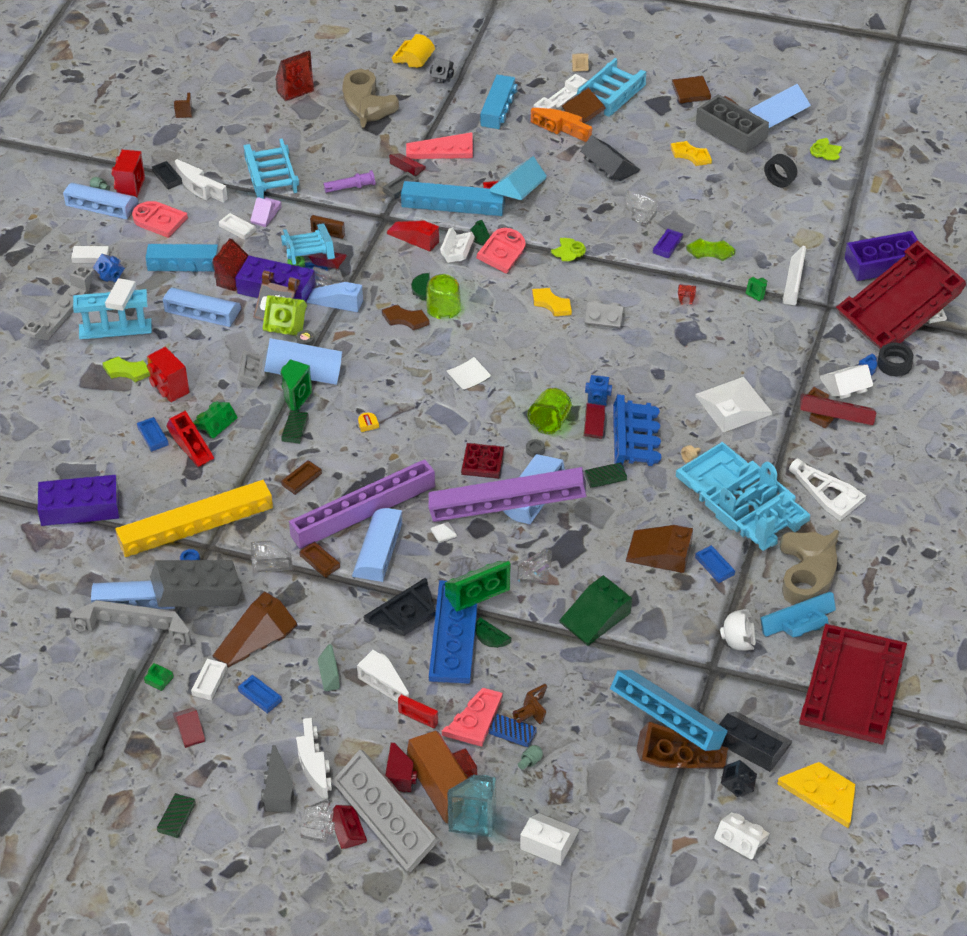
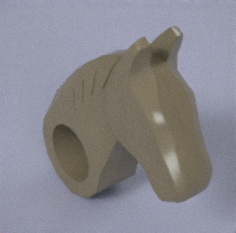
M357 69L345 75L342 86L343 99L348 109L360 118L362 128H365L369 121H378L398 111L399 100L395 95H375L377 90L374 73L365 69Z
M838 530L833 531L827 536L816 532H788L781 536L780 550L785 554L794 555L801 561L789 568L783 578L782 593L784 599L791 605L825 594L830 589L837 567L836 545L839 535ZM800 582L809 584L812 588L800 589L797 588L794 584Z

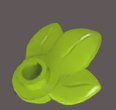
M822 138L812 145L810 153L817 158L823 157L826 160H837L840 158L838 154L842 146L831 145L828 138Z
M560 238L561 246L551 250L555 257H561V261L565 262L572 261L586 253L584 244L571 238Z

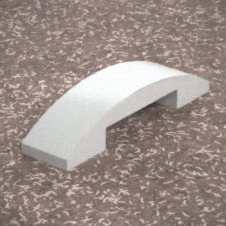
M574 74L565 81L564 88L549 99L543 97L534 104V108L562 110V105L577 96L579 87L583 86L588 80Z

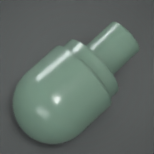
M93 177L90 180V187L110 190V186L107 185L104 179Z
M537 745L529 746L522 753V760L518 763V767L524 770L527 766H534L543 756L542 749Z

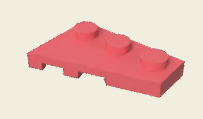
M482 688L468 702L467 707L454 717V721L442 730V736L482 747L502 701L503 693Z

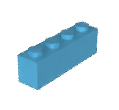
M496 75L480 113L482 127L500 129L501 124L505 123L506 113H509L510 103H513L514 94L517 93L518 85L515 84V77Z
M148 244L146 252L147 271L217 272L218 244Z

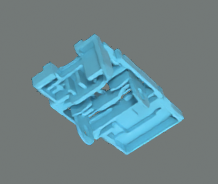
M723 442L676 470V477L687 487L699 494V500L701 502L705 501V505L716 514L715 517L730 530L734 529L736 532L741 530L740 535L742 537L746 536L748 539L750 538L759 545L762 551L778 544V537L775 533L788 526L792 531L796 532L802 525L810 521L811 514L796 503L795 495L777 481V471L770 462H764L761 467L754 461L748 463ZM759 480L758 482H756V483L753 484L752 486L748 487L749 485H751V484L754 483L755 481ZM748 487L747 489H745V493H743L742 491H737L739 488L743 490L744 488ZM732 493L739 494V498L736 500ZM749 505H752L755 509L751 513H749Z

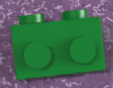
M216 401L209 405L208 410L197 415V419L193 423L197 430H206L210 438H215L238 417L230 402Z

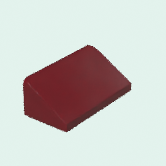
M401 153L389 155L391 165L409 172L415 177L426 169V166Z
M334 252L335 258L327 259L326 254L323 253L311 254L308 257L314 265L338 269L347 255Z
M335 805L329 817L341 849L366 843L367 838L354 807Z

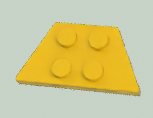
M820 762L778 779L777 784L849 828L855 792V784Z

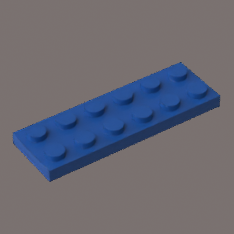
M439 580L429 682L470 684L478 603L456 612L445 596V582L447 581Z

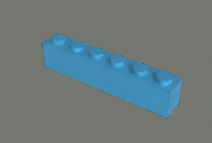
M404 181L401 192V207L502 216L505 205V196L490 192L488 188Z
M617 670L610 687L612 691L703 750L720 749L728 730L635 671Z

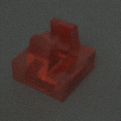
M678 285L680 304L683 303V298L685 297L689 298L690 305L693 304L696 297V286Z

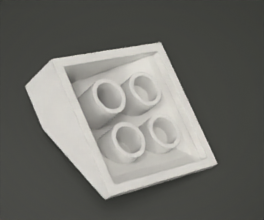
M744 377L695 395L722 432L772 415V411Z

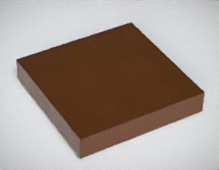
M703 76L672 79V86L679 103L711 99V93Z
M589 87L562 105L565 112L582 117L583 123L588 122L606 109Z

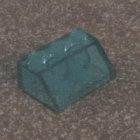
M473 775L448 790L449 832L492 837L496 820V778L488 775Z

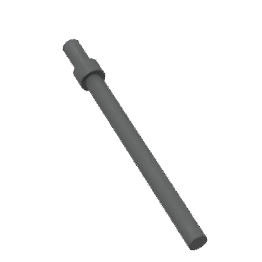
M132 668L127 670L95 745L91 746L89 750V758L84 767L86 772H92L96 761L101 758L103 745L136 673Z

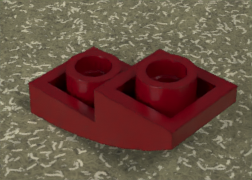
M586 403L583 436L602 439L605 406Z

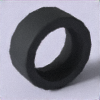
M784 154L774 155L764 166L765 176L777 187H787L797 177L798 170L794 161ZM775 164L781 166L784 169L787 177H784L778 173Z
M888 343L879 350L877 365L883 373L889 376H903L911 370L914 354L904 344ZM898 356L903 358L905 362L893 363L888 361L886 357Z

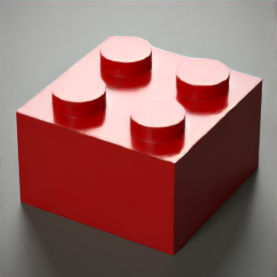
M121 149L119 156L116 157L115 167H112L111 174L115 180L114 190L117 193L138 198L145 179L141 151Z
M166 346L147 356L150 384L159 390L162 397H166L170 402H173L190 393L186 366Z

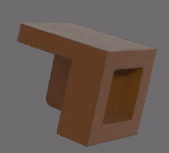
M187 93V100L174 101L175 117L192 118L191 93Z

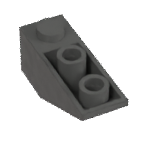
M272 745L271 754H267L266 764L269 766V769L264 772L266 788L261 791V802L265 803L266 811L292 813L294 800L293 781L276 745Z

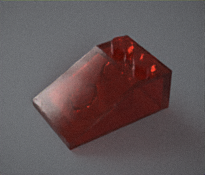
M309 50L280 61L275 78L276 91L285 102L314 91L311 52Z

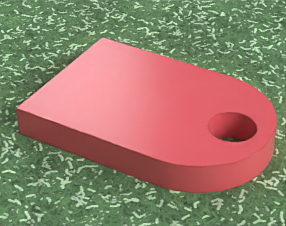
M156 201L140 203L132 212L133 221L137 226L167 238L188 219L186 212Z
M500 228L490 236L477 253L476 258L507 274L523 253L525 239L521 233L514 229Z

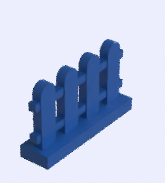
M617 394L613 404L614 464L621 462L623 465L624 460H629L631 464L637 461L653 466V464L660 462L662 456L659 452L653 451V448L656 449L660 446L661 439L657 436H652V433H658L660 429V424L657 421H652V418H657L660 413L658 407L651 406V403H646V405L634 404L631 400H628L626 403L625 395ZM633 416L646 417V420L635 419ZM633 431L646 432L647 435L635 434ZM634 446L647 447V450L634 449Z

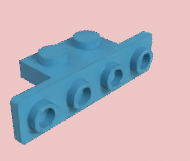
M827 592L761 617L763 635L769 636L785 631L792 637H800L806 632L820 629L822 626H825V623L829 624L828 617L825 614L836 610L834 594Z

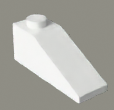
M372 650L357 665L358 678L396 702H398L401 694L409 697V692L390 660L384 654H379Z

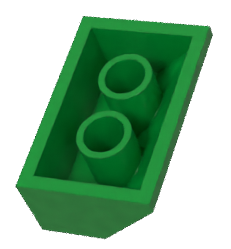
M496 561L457 578H452L445 582V596L455 611L458 612L509 591L511 563L509 561Z

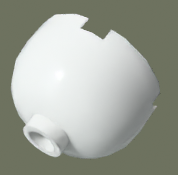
M748 609L734 611L729 614L724 621V627L720 629L722 639H726L727 644L732 649L738 651L754 650L752 645L756 643L754 623H750L748 617H752Z

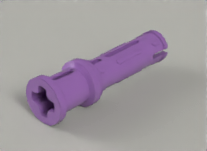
M372 170L364 174L356 173L354 177L323 182L324 190L327 193L351 187L362 188L364 185H375V177Z

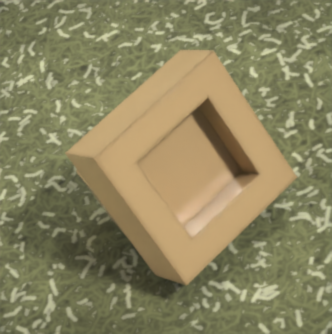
M588 53L572 54V71H588Z

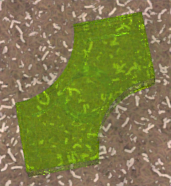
M699 238L686 245V250L697 259L701 257H714L723 261L735 255L736 251L724 240L708 242Z

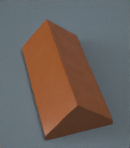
M435 730L409 739L406 755L413 761L414 771L418 772L417 778L444 822L448 823L478 794L438 731Z

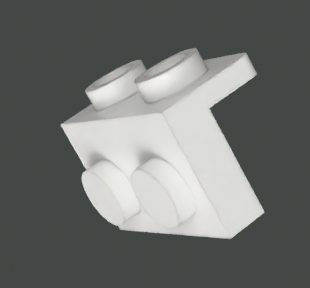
M449 228L440 249L447 263L466 259L475 238L472 232L457 235L453 228Z
M731 812L720 821L714 838L747 858L753 859L758 847L767 841L770 833L765 831L760 825L752 824L745 820L742 815Z

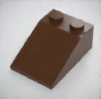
M668 525L634 530L626 562L684 573L692 546L693 528Z

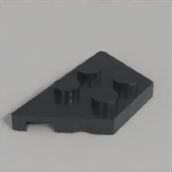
M426 578L420 580L364 615V621L402 636L435 617L436 610L432 602L428 580Z

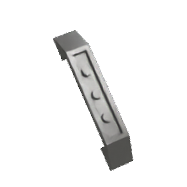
M79 264L70 274V288L39 322L29 319L20 329V333L37 339L49 340L73 313V295L88 294L94 269Z
M96 600L70 614L72 629L78 631L92 632L98 619L143 627H155L163 630L169 629L171 643L191 646L190 631L175 611Z

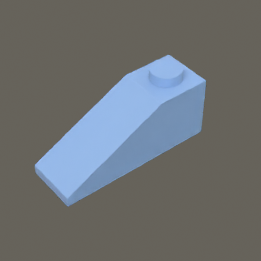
M342 282L314 288L307 299V303L358 312L363 302L362 285Z

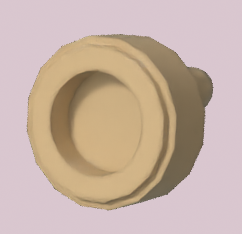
M692 445L683 447L681 450L683 461L686 464L698 457L701 449L699 447L694 448Z

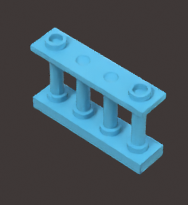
M614 58L583 86L579 87L577 95L588 87L592 92L598 90L609 95L610 97L607 99L596 96L606 108L604 115L610 117L646 85L647 72L640 70L635 75L617 68V59ZM616 74L629 81L623 83L612 78V76ZM607 82L620 89L614 91L603 86V84Z
M283 138L279 139L280 148L255 152V150L252 151L250 144L243 145L245 161L257 198L264 199L266 189L289 185L292 186L293 192L297 193L299 179L298 176L294 175L288 157V145L284 144ZM279 154L282 155V158L258 162V160L256 159ZM284 164L286 167L284 169L272 170L267 172L259 171L261 168ZM288 175L289 179L267 183L263 181L266 178Z
M318 224V230L307 234L289 236L287 229L283 230L284 235H281L282 246L286 247L287 258L291 259L292 264H296V256L316 253L326 254L327 259L335 258L333 241L325 224Z
M146 289L134 290L124 310H118L119 321L114 322L108 321L107 310L116 309L106 308L105 301L110 292L73 295L74 313H81L83 324H79V339L152 333L151 318L145 319L143 307H148ZM136 308L137 320H127L125 309ZM99 311L101 323H90L88 312Z

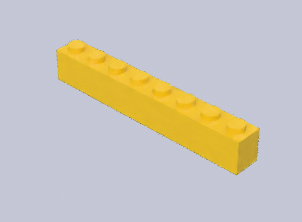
M260 480L115 528L117 540L125 557L136 555L137 553L272 509V495L264 480Z

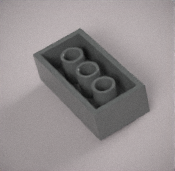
M719 94L697 108L696 125L745 153L768 137V121Z
M155 560L150 575L158 607L236 606L242 591L233 560Z

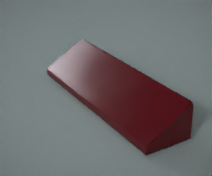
M804 393L800 396V409L802 411L868 425L874 424L877 413L874 408Z

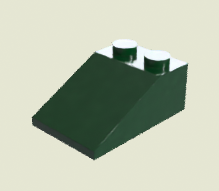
M603 575L586 588L561 617L559 623L588 646L631 614L632 597Z

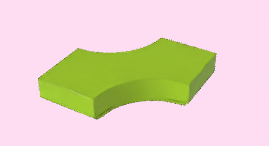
M118 356L102 363L104 370L112 379L126 377L137 382L150 377L147 365L143 360L128 362Z

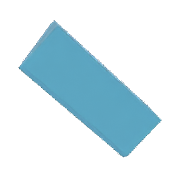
M532 156L490 188V192L522 200L541 184L547 175L535 157Z

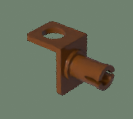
M546 684L527 692L523 707L514 710L512 713L517 723H521L532 716L539 724L543 723L546 710L538 700L544 697L547 689Z

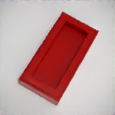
M400 695L398 698L399 713L431 728H436L438 725L437 710L407 696Z

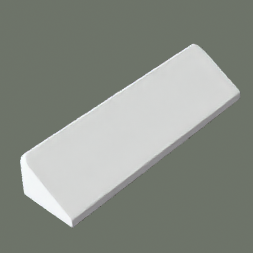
M802 246L791 257L783 304L795 305L797 303L806 246Z

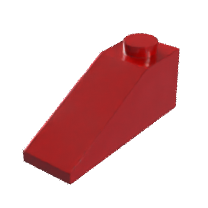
M425 220L395 222L387 231L388 235L429 252L439 243V226Z
M186 410L169 418L166 425L175 442L197 467L214 459L213 454Z

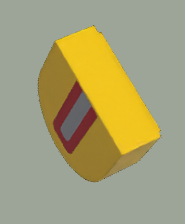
M363 413L358 417V425L361 432L379 428L377 417L373 413Z

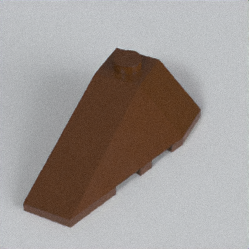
M264 591L249 606L212 656L215 660L226 663L229 668L248 658L250 653L259 648L263 650L268 647L267 644L275 640L280 641L284 639L297 626V622L279 599Z
M648 722L640 731L636 751L640 761L659 768L723 769L726 764L728 748L721 746L719 750L705 751L673 729Z

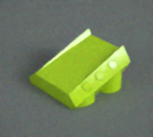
M268 295L266 298L263 331L297 335L300 331H303L307 307L306 302L299 299Z

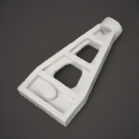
M799 458L795 459L789 467V471L795 474V477L824 510L839 521L866 499V495L852 485L806 465ZM815 477L824 482L820 486L815 487L809 480ZM828 487H833L841 491V494L830 500L823 491Z

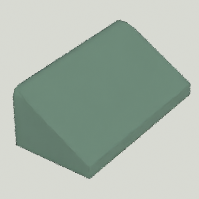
M328 644L318 658L324 691L336 690L340 687L333 646Z

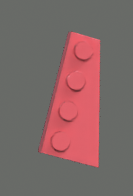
M472 132L406 143V157L410 159L473 158Z

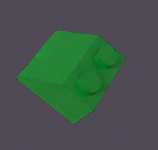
M290 359L280 372L282 376V389L289 410L299 411L312 393L310 365Z

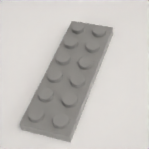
M359 750L333 779L334 785L406 871L412 872L440 840L365 751Z

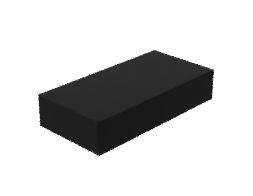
M167 161L152 166V172L168 190L182 184V178Z

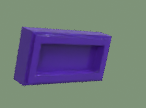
M667 228L654 246L653 254L669 258L683 239V233Z

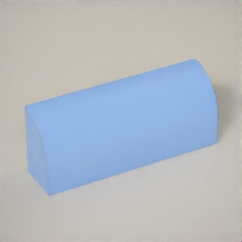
M796 84L750 108L748 111L768 121L770 128L811 105L799 85Z
M70 183L63 192L66 206L122 219H128L133 209L139 203L135 196L77 183Z
M170 288L163 297L165 312L231 327L241 310L240 303L177 288Z
M270 338L264 372L280 374L282 367L292 359L310 365L311 380L337 385L342 351Z
M536 454L520 477L565 470L563 460ZM544 504L504 510L503 512L515 521L531 524Z
M383 508L374 512L352 577L384 581L403 524L402 510Z
M151 580L93 583L91 603L98 600L155 609H175V607H158Z

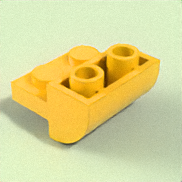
M415 34L411 40H405L391 58L393 63L403 64L407 62L409 67L419 68L431 56L435 46L426 36Z

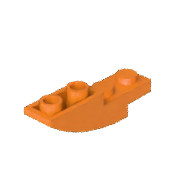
M550 108L531 109V123L555 134L562 131L584 142H587L592 135V126L583 123L582 117Z

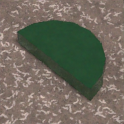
M483 220L475 222V225L470 229V232L475 236L473 241L484 246L490 235Z
M422 273L412 280V293L421 300L428 301L430 273Z
M480 617L476 622V636L482 644L498 648L511 643L512 638L483 618Z

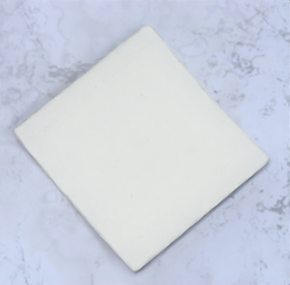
M475 357L460 366L446 370L462 389L475 386L491 376Z

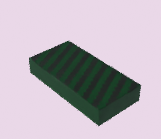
M290 410L281 436L282 442L300 444L309 418L307 412Z
M621 462L585 470V477L590 488L627 480V474Z
M175 793L157 826V832L178 838L196 804L195 799Z

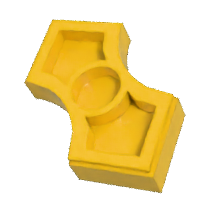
M688 141L671 143L670 148L675 158L690 160L695 166L712 163L711 156L706 148H696L690 145Z
M550 288L532 289L534 306L550 310L553 316L572 315L570 299L554 295Z

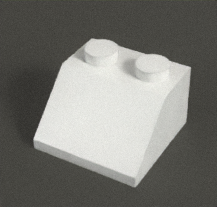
M868 364L851 366L820 376V380L831 395L840 396V399L850 397L851 393L855 391L857 394L866 392L868 387L873 386Z
M538 813L530 817L520 835V849L561 866L579 829Z

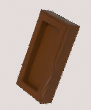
M316 215L311 216V232L318 230V224H325L330 236L340 239L344 238V222Z
M307 460L281 481V485L296 495L322 474V469Z
M315 541L299 551L300 557L325 578L340 568V563Z

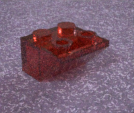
M231 238L222 246L220 252L214 256L212 263L215 270L216 286L236 291L235 278L249 255Z

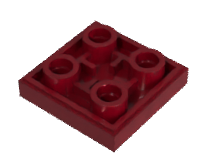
M467 443L461 475L499 479L504 446Z

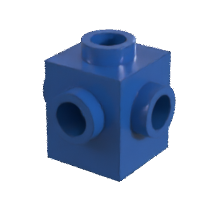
M101 253L93 266V269L100 274L99 277L106 282H116L125 268L120 264L121 261L117 257Z
M591 375L590 382H586L585 393H588V403L606 406L608 396H611L612 393L609 377Z

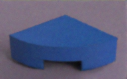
M872 353L859 361V365L868 364L870 375H873L877 369V358Z

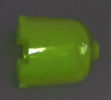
M438 274L427 282L426 308L429 315L437 319L449 316L450 319L461 311L460 285L453 276Z
M548 388L544 390L527 411L529 423L539 428L538 431L540 433L554 434L560 430L572 410L571 399L562 389Z

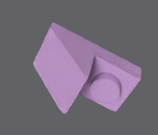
M258 197L250 220L251 223L267 227L282 207L281 202L267 197L265 199Z

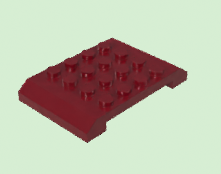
M918 240L904 251V257L855 297L851 298L848 296L836 306V310L879 349L888 343L903 342L958 297L966 286V281Z
M825 623L799 724L883 745L907 643Z

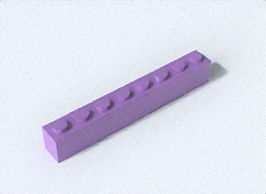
M425 459L290 520V536L299 549H302L314 541L317 542L373 516L374 512L379 509L393 507L434 488L435 471Z
M579 467L429 492V511L433 522L584 498L587 495L583 468Z

